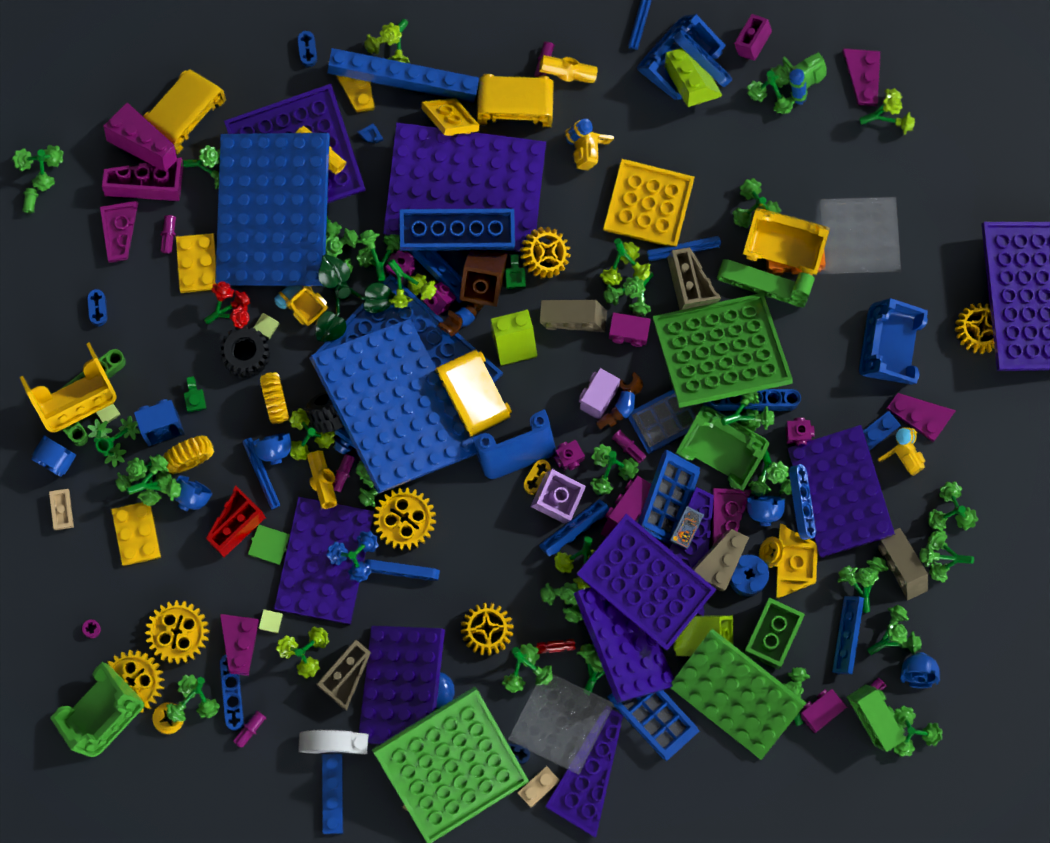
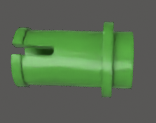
M26 188V191L23 193L25 199L22 211L34 213L36 197L39 194H37L35 189Z

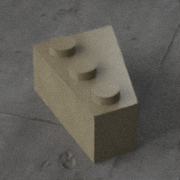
M691 248L672 250L667 260L679 309L684 310L719 302L721 299L720 295L712 287V282L704 274L702 266Z
M541 300L540 323L546 329L605 332L607 310L597 300Z
M901 528L894 530L895 535L879 540L878 549L881 555L885 556L888 567L893 572L908 601L928 591V573Z
M733 529L727 530L692 569L715 589L725 591L749 537Z
M354 640L318 681L316 686L346 711L371 652L360 642Z

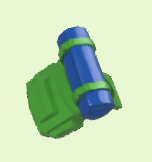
M819 52L804 59L796 66H793L785 56L782 58L783 67L786 66L790 73L791 97L796 104H803L807 99V89L826 77V64Z

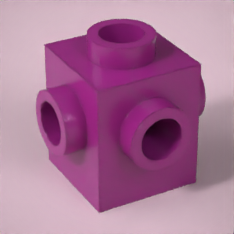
M398 250L396 254L392 253L387 261L389 262L394 259L408 276H411L415 270L414 257L407 251L403 253ZM387 264L385 267L386 273L393 275L397 279V275Z
M442 282L434 285L437 291L430 300L427 298L423 300L436 315L447 311L457 299Z
M800 417L794 418V421H787L785 425L787 444H795L796 446H799V444L807 445V442L811 441L812 437H814V426H811L810 420Z
M576 440L570 443L564 442L558 445L557 450H555L556 456L554 460L558 467L562 466L564 471L567 469L571 471L580 466L579 463L585 460V455Z

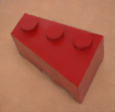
M236 485L229 501L224 505V510L215 521L206 538L223 557L227 556L266 518L263 512Z

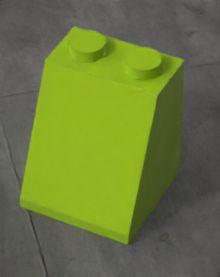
M528 310L491 319V333L500 366L537 357L534 330Z
M733 615L695 616L674 641L676 656H692L712 629L733 645Z

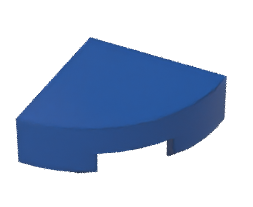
M374 123L358 132V135L364 141L370 143L383 141V137Z

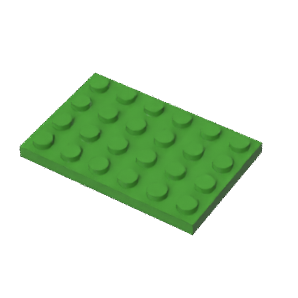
M713 629L707 634L671 682L673 686L670 687L761 760L806 704L804 700Z

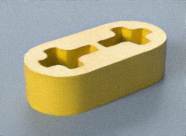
M538 460L533 465L524 481V489L528 494L537 493L546 473L542 471L540 476H538L539 468L537 466L545 465L547 471L551 470L548 461ZM536 478L537 488L533 487L532 489H529V484L527 483H532L533 480Z

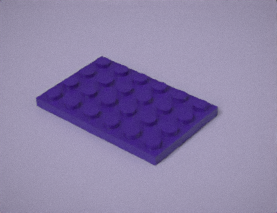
M861 425L808 441L807 445L799 444V446L795 445L787 448L792 465L802 464L807 470L816 528L814 538L821 558L895 535Z
M298 497L274 610L351 625L360 584L356 580H351L348 574L354 562L347 557L340 565L331 564L330 559L326 556L328 553L327 548L333 545L334 542L344 543L348 553L354 552L359 548L357 536L360 535V532L371 531L373 514L375 512L339 504L333 508L322 509L319 500ZM361 550L357 554L356 559L358 562L362 561L364 563L366 552Z
M628 514L622 517L576 573L578 577L665 650L669 649L716 591L711 584Z
M590 587L573 593L617 703L669 689L673 686L671 683L674 680L663 650L657 642L593 588Z
M371 626L369 651L371 653L366 667L359 733L368 734V744H382L436 711L444 629Z

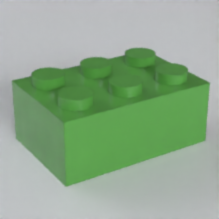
M769 598L744 654L779 670L805 614Z
M864 685L847 696L875 747L888 752L906 740L903 735L905 733L904 728L895 721L894 717L896 715L890 706L887 707L884 702L886 697L880 689Z

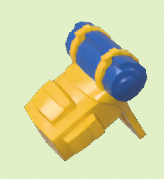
M581 119L575 122L564 134L569 144H575L574 162L577 169L589 170L598 163V144L607 145L614 140L613 136L592 132L593 126L588 119Z

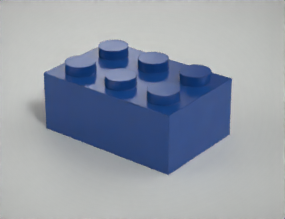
M160 400L156 403L157 405L151 407L148 405L138 408V411L134 412L141 435L148 447L185 434L172 400Z

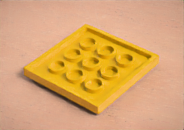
M622 159L603 231L663 246L677 247L695 177Z

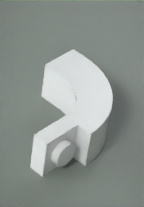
M335 730L300 732L299 752L301 753L341 752L367 754L368 734Z

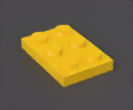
M456 98L422 102L421 109L444 135L453 136L454 134H470L471 132L479 131L478 122Z
M214 233L176 237L180 293L210 291L213 288V284H216Z
M141 502L113 508L112 514L122 565L126 566L161 558L151 506Z

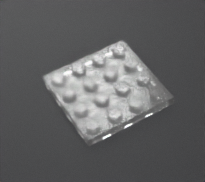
M896 197L821 199V223L823 226L830 228L824 248L825 274L894 272L901 270Z
M553 675L552 680L547 685L535 686L508 740L579 775L614 703Z

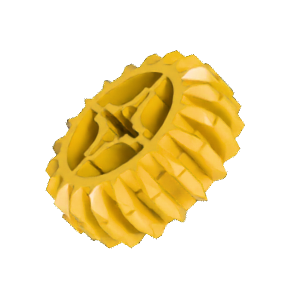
M540 227L538 230L534 229L531 231V234L525 236L527 240L522 241L525 247L520 248L524 255L520 258L526 259L523 265L530 266L528 268L529 272L534 270V276L540 274L541 278H545L546 275L548 278H551L553 274L556 276L560 274V271L565 270L564 265L569 263L565 258L571 255L566 253V250H569L570 247H565V243L568 240L561 239L563 237L562 233L557 235V229L551 231L550 227L545 229ZM546 238L549 239L551 242L548 244H544L543 242L538 241V239ZM533 249L536 252V257H534ZM546 261L547 263H551L553 266L544 267L540 265V263Z
M981 303L977 304V308L971 304L970 310L964 308V313H960L958 315L959 319L955 322L958 325L955 331L959 332L956 336L957 339L962 338L963 340L960 344L964 345L966 343V350L972 347L973 353H976L978 349L981 354H984L985 349L990 353L992 348H994V339L981 342L983 336H993L992 326L987 321V318L991 320V311L988 309L989 304H986L984 308H982ZM981 315L979 321H967L973 316ZM982 323V330H983V331H982L981 334L979 335V333H980V331H979V330H980L979 326H980V324ZM967 329L974 334V339L968 334Z
M270 372L262 375L260 383L270 422L272 424H280L288 421L289 413L279 374L277 372Z
M196 436L173 446L164 453L163 457L169 462L166 466L169 470L168 472L176 474L183 471L186 472L204 463L213 455L214 449L207 436Z
M483 603V609L481 610L479 605H476L477 612L469 609V613L472 616L465 615L464 618L468 622L461 623V626L467 628L461 630V634H467L463 637V641L470 640L467 644L468 648L475 645L473 648L474 653L480 648V655H484V650H488V655L491 656V649H494L495 653L498 654V646L504 650L506 647L503 642L510 643V639L506 636H513V632L508 631L513 629V625L507 624L512 619L511 617L504 618L508 612L505 610L500 613L501 606L494 610V603H491L490 609L487 608L486 603ZM489 614L496 616L503 625L493 624L489 619ZM483 615L482 624L471 628L474 620ZM486 620L489 628H493L492 631L490 630L489 638H487L486 631L482 630V628H485ZM503 631L501 638L492 643V635ZM476 633V635L484 636L486 644L478 642L472 634Z

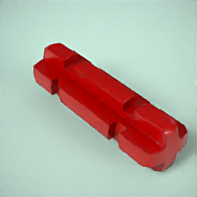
M568 639L566 641H550L546 644L541 642L537 644L538 653L543 654L547 651L549 653L561 652L564 649H567V651L574 650L575 641L574 639Z

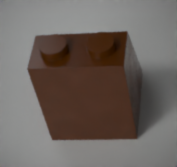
M469 250L464 265L459 300L497 307L508 253L493 250Z

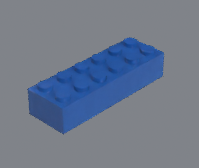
M514 209L399 210V251L513 250L515 247Z

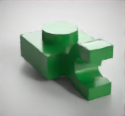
M511 255V268L506 269L507 289L526 288L525 268H519L518 255Z
M194 376L188 377L189 392L184 393L187 412L207 409L203 389L197 390Z

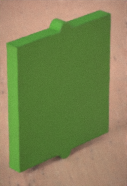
M258 525L255 536L251 538L252 544L248 555L281 565L284 553L287 552L290 534Z

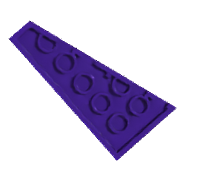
M698 487L694 489L687 506L704 514L687 550L672 542L669 546V550L690 568H693L709 551V538L711 535L710 525L714 495ZM704 605L697 615L704 616Z
M608 706L604 708L545 808L594 838L597 836L623 715Z

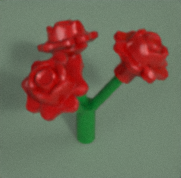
M224 281L213 284L211 291L215 293L218 302L215 312L204 318L206 324H210L219 317L230 318L233 321L234 327L242 329L244 325L248 324L250 317L247 312L248 305L250 304L248 295L245 292L239 293L236 290L235 300L230 302L229 306L220 310L222 301L228 297H233L234 290L230 287L229 283ZM233 308L231 314H224L226 311Z

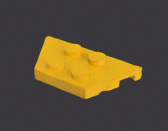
M784 524L779 525V539L785 545L783 551L786 554L782 555L783 561L779 562L777 567V599L815 584L817 574L818 548L816 543L810 539L802 540L798 532L792 531Z

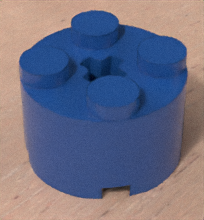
M43 435L32 453L31 460L44 467L49 465L47 468L49 471L62 477L63 474H66L77 455Z
M742 555L729 582L734 592L744 597H751L760 593L769 579L768 565L755 555ZM748 572L751 573L752 576L750 579H746V574Z

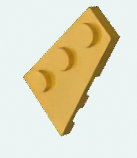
M336 75L356 113L375 110L370 82Z

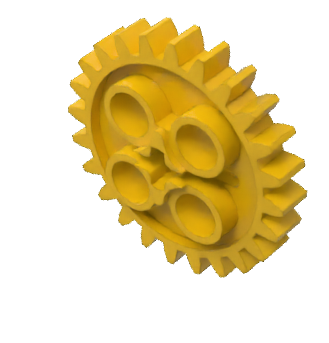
M399 488L398 494L391 490V497L385 494L386 501L379 500L381 507H375L379 514H373V517L378 519V521L374 522V526H380L376 529V533H382L380 539L387 538L386 545L392 542L393 549L400 545L401 551H403L404 546L411 550L412 544L418 548L419 541L425 544L424 537H431L428 531H434V528L430 525L436 524V520L431 519L436 516V513L430 512L434 506H427L430 501L429 498L423 500L424 493L417 496V490L415 489L410 493L409 488L406 489L405 493ZM400 502H406L408 507L405 510H400L397 505ZM391 509L396 510V512H397L398 514H400V515H401L402 517H404V518H405L406 516H408L409 522H411V523H413L414 525L418 526L419 529H415V528H414L409 522H407V521H404V522L402 523L401 517H400L399 515H397V514L391 512L390 510H391ZM415 513H422L424 515L420 521L414 520L413 516ZM394 517L397 521L394 525H388L386 520ZM405 528L412 530V534L408 537L402 535V530Z
M176 600L175 605L172 606L170 602H167V608L160 605L161 612L154 610L156 617H149L152 624H146V626L151 630L145 632V634L151 636V638H148L146 642L153 643L149 648L150 650L157 649L154 655L157 657L162 654V661L168 657L169 664L172 663L173 659H175L177 664L180 663V659L187 663V657L190 656L194 660V653L196 652L200 655L199 648H206L202 642L209 640L204 636V634L210 633L208 629H204L209 624L206 621L202 622L205 618L204 614L198 616L200 613L199 608L193 611V604L187 607L186 601H183L180 606ZM180 616H183V619H182L181 624H180V626H179V629H180V631H181L182 633H181V634H178V635H177V638H176V636H175V634L173 633V631H177V630H178L179 617H180ZM168 617H175L174 624L166 625L165 622ZM187 621H194L192 629L187 630L184 628ZM164 635L170 636V642L167 644L161 643V638ZM176 638V647L175 649H172V645L174 644V640ZM182 640H189V646L187 648H180V642Z
M129 650L128 656L121 652V658L114 656L115 662L108 661V664L136 691L144 702V706L151 709L150 702L156 704L155 696H162L158 693V690L164 689L163 686L159 685L160 682L165 681V679L159 678L163 671L156 670L160 664H153L155 659L153 657L148 659L147 653H144L141 657V651H136L134 655L133 651ZM134 663L136 669L133 673L129 674L128 666ZM145 676L150 678V683L147 686L142 684V679ZM130 679H135L134 683L136 684L134 686L131 685Z

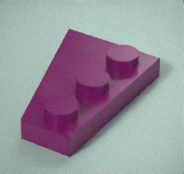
M843 49L842 52L847 62V69L851 76L858 105L877 106L880 51Z
M138 201L100 207L109 263L128 260Z
M897 393L886 409L932 442L936 440L956 411Z
M712 489V494L714 495L712 546L727 530L733 529L738 532L740 521L746 508L747 497L750 496L751 490Z
M220 614L229 673L249 676L259 619Z

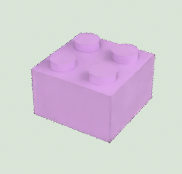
M601 368L598 373L594 371L589 380V388H584L579 397V402L581 403L580 410L598 420L602 418L618 391L620 384L619 378Z
M551 469L545 473L530 507L565 524L571 521L586 486Z

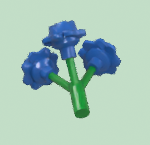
M371 531L360 532V535L357 536L359 548L354 552L348 553L344 543L334 542L333 545L327 548L328 553L326 556L330 559L331 564L340 565L347 557L353 560L354 564H352V568L348 571L351 580H356L357 582L367 580L368 575L372 572L369 569V564H364L362 561L358 562L356 559L357 554L361 550L364 552H374L375 548L379 546L377 536L373 535Z

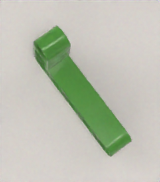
M727 259L722 260L717 279L724 283L758 294L764 293V296L797 307H805L815 280L812 275L801 272L798 273L796 281H792Z
M112 349L99 358L102 367L105 368L108 379L120 371L126 363L122 352L118 349ZM115 356L121 357L118 363H112V358ZM81 372L78 376H76L74 379H72L70 382H68V383H67L65 386H63L62 388H64V387H66V386H68V385H70V384H72V383H74V382H76V381H78V380H80V379H82V378H84V377H86V376L84 375L83 372ZM79 422L62 429L76 446H83L87 443L88 434ZM77 432H82L83 436L81 439H74V435Z

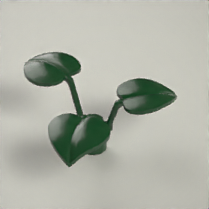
M323 255L318 271V279L323 286L332 288L335 292L336 314L331 311H325L319 316L315 327L317 340L319 342L333 341L339 339L345 333L346 322L342 317H338L340 314V298H347L352 293L358 298L365 300L363 307L366 311L380 313L392 305L389 299H393L396 294L387 285L375 282L366 287L364 291L365 296L360 295L352 288H349L346 283L350 277L348 265L337 257Z

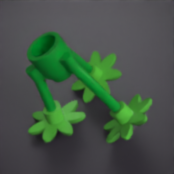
M128 416L127 421L120 419L124 426L119 427L120 432L113 437H109L106 434L112 432V429L106 428L108 421L100 424L99 420L95 419V426H87L92 430L88 437L96 436L94 438L96 449L103 453L105 457L108 456L105 463L112 461L113 467L117 466V460L122 463L125 462L121 455L127 452L126 450H120V443H117L114 447V441L124 435V438L130 435L135 440L136 434L141 433L140 429L135 428L138 426L137 421L132 423L131 416Z

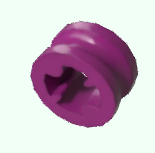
M91 619L85 621L82 631L86 637L96 638L100 634L101 627L96 620ZM90 624H92L94 627L95 625L97 626V628L94 629V633L92 634L90 633V631L86 632V630L89 629Z

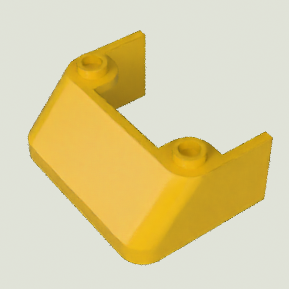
M90 342L86 345L93 359L87 361L83 366V373L86 377L52 394L45 386H37L30 389L24 376L20 377L29 399L49 432H58L116 401L117 395Z

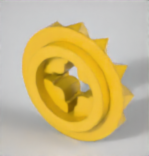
M769 537L760 546L759 558L769 568L778 567V563L783 561L782 555L786 553L783 551L785 545L782 544V540L777 537Z
M170 703L159 705L153 713L155 728L164 734L176 733V731L182 728L184 721H172V726L167 721L161 722L166 718V705Z

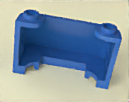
M697 14L681 17L637 66L641 74L674 100H680L682 97L665 69L666 52L681 48L675 41L674 36L680 30H683L714 59L720 57L723 53L722 49L726 46Z
M892 298L873 303L867 314L859 373L870 378L911 385L916 384L919 379V371L916 366L911 365L916 331L926 326L928 310Z
M545 409L533 414L530 418V426L532 428L530 432L496 444L493 436L488 433L473 437V445L477 452L476 456L487 478L497 479L533 465L538 460H546L554 455L556 446Z

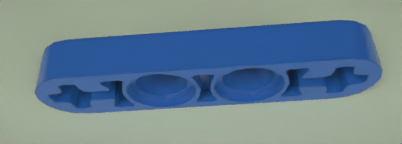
M680 30L674 36L677 44L721 86L726 87L732 81L731 76L686 32Z
M799 464L790 467L789 476L798 534L802 540H807L815 537L816 528L807 470L804 465Z
M365 560V564L370 565L369 569L373 573L430 581L439 580L440 570Z
M224 655L220 660L225 722L229 729L237 731L244 725L240 675L232 673L224 675V672H228L227 665H224L227 662V655ZM230 677L235 678L237 681L233 688H228L225 684L226 680ZM230 697L238 699L236 707L228 706L227 701ZM240 710L239 713L235 712L236 718L240 722L234 727L232 723H229V721L233 720L232 713L228 714V711Z

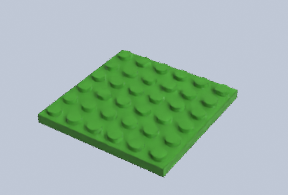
M764 293L653 316V323L679 408L793 384V379Z
M476 687L468 690L372 750L427 843L434 842L529 782Z

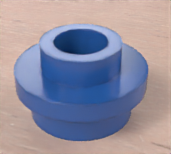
M342 438L335 439L334 448L338 452L347 454L352 450V446Z

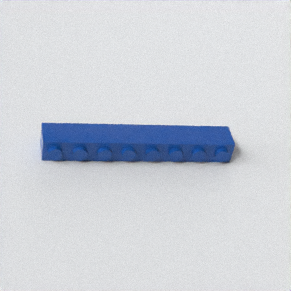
M334 48L331 50L328 65V74L456 98L473 103L479 82V77Z

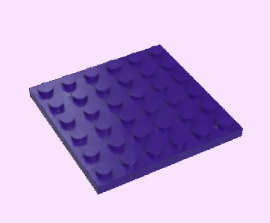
M331 84L224 121L228 134L296 133L303 126L307 127L312 133H329V146L346 161V165L337 175L328 169L327 204L366 191Z

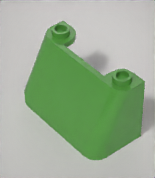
M702 406L676 453L687 461L697 458L729 476L728 481L731 487L743 491L763 458L769 442L764 437L737 422L725 426L722 425L721 419L727 416L711 407Z
M104 662L95 668L93 677L97 682L74 707H59L50 717L72 751L89 757L101 754L144 707V702L140 696L110 665Z

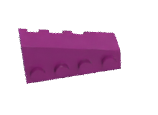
M126 103L103 126L108 142L164 172L177 161L174 144L129 103Z
M182 157L177 158V161L166 172L147 163H141L139 166L133 167L128 165L104 169L102 182L104 196L180 201L184 169Z

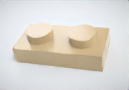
M69 489L49 491L54 530L74 528Z
M546 766L518 794L532 808L560 780Z

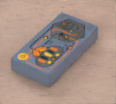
M686 506L669 541L687 550L704 514Z

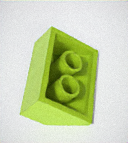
M679 48L666 52L665 69L687 107L722 97V93L712 76L685 50Z

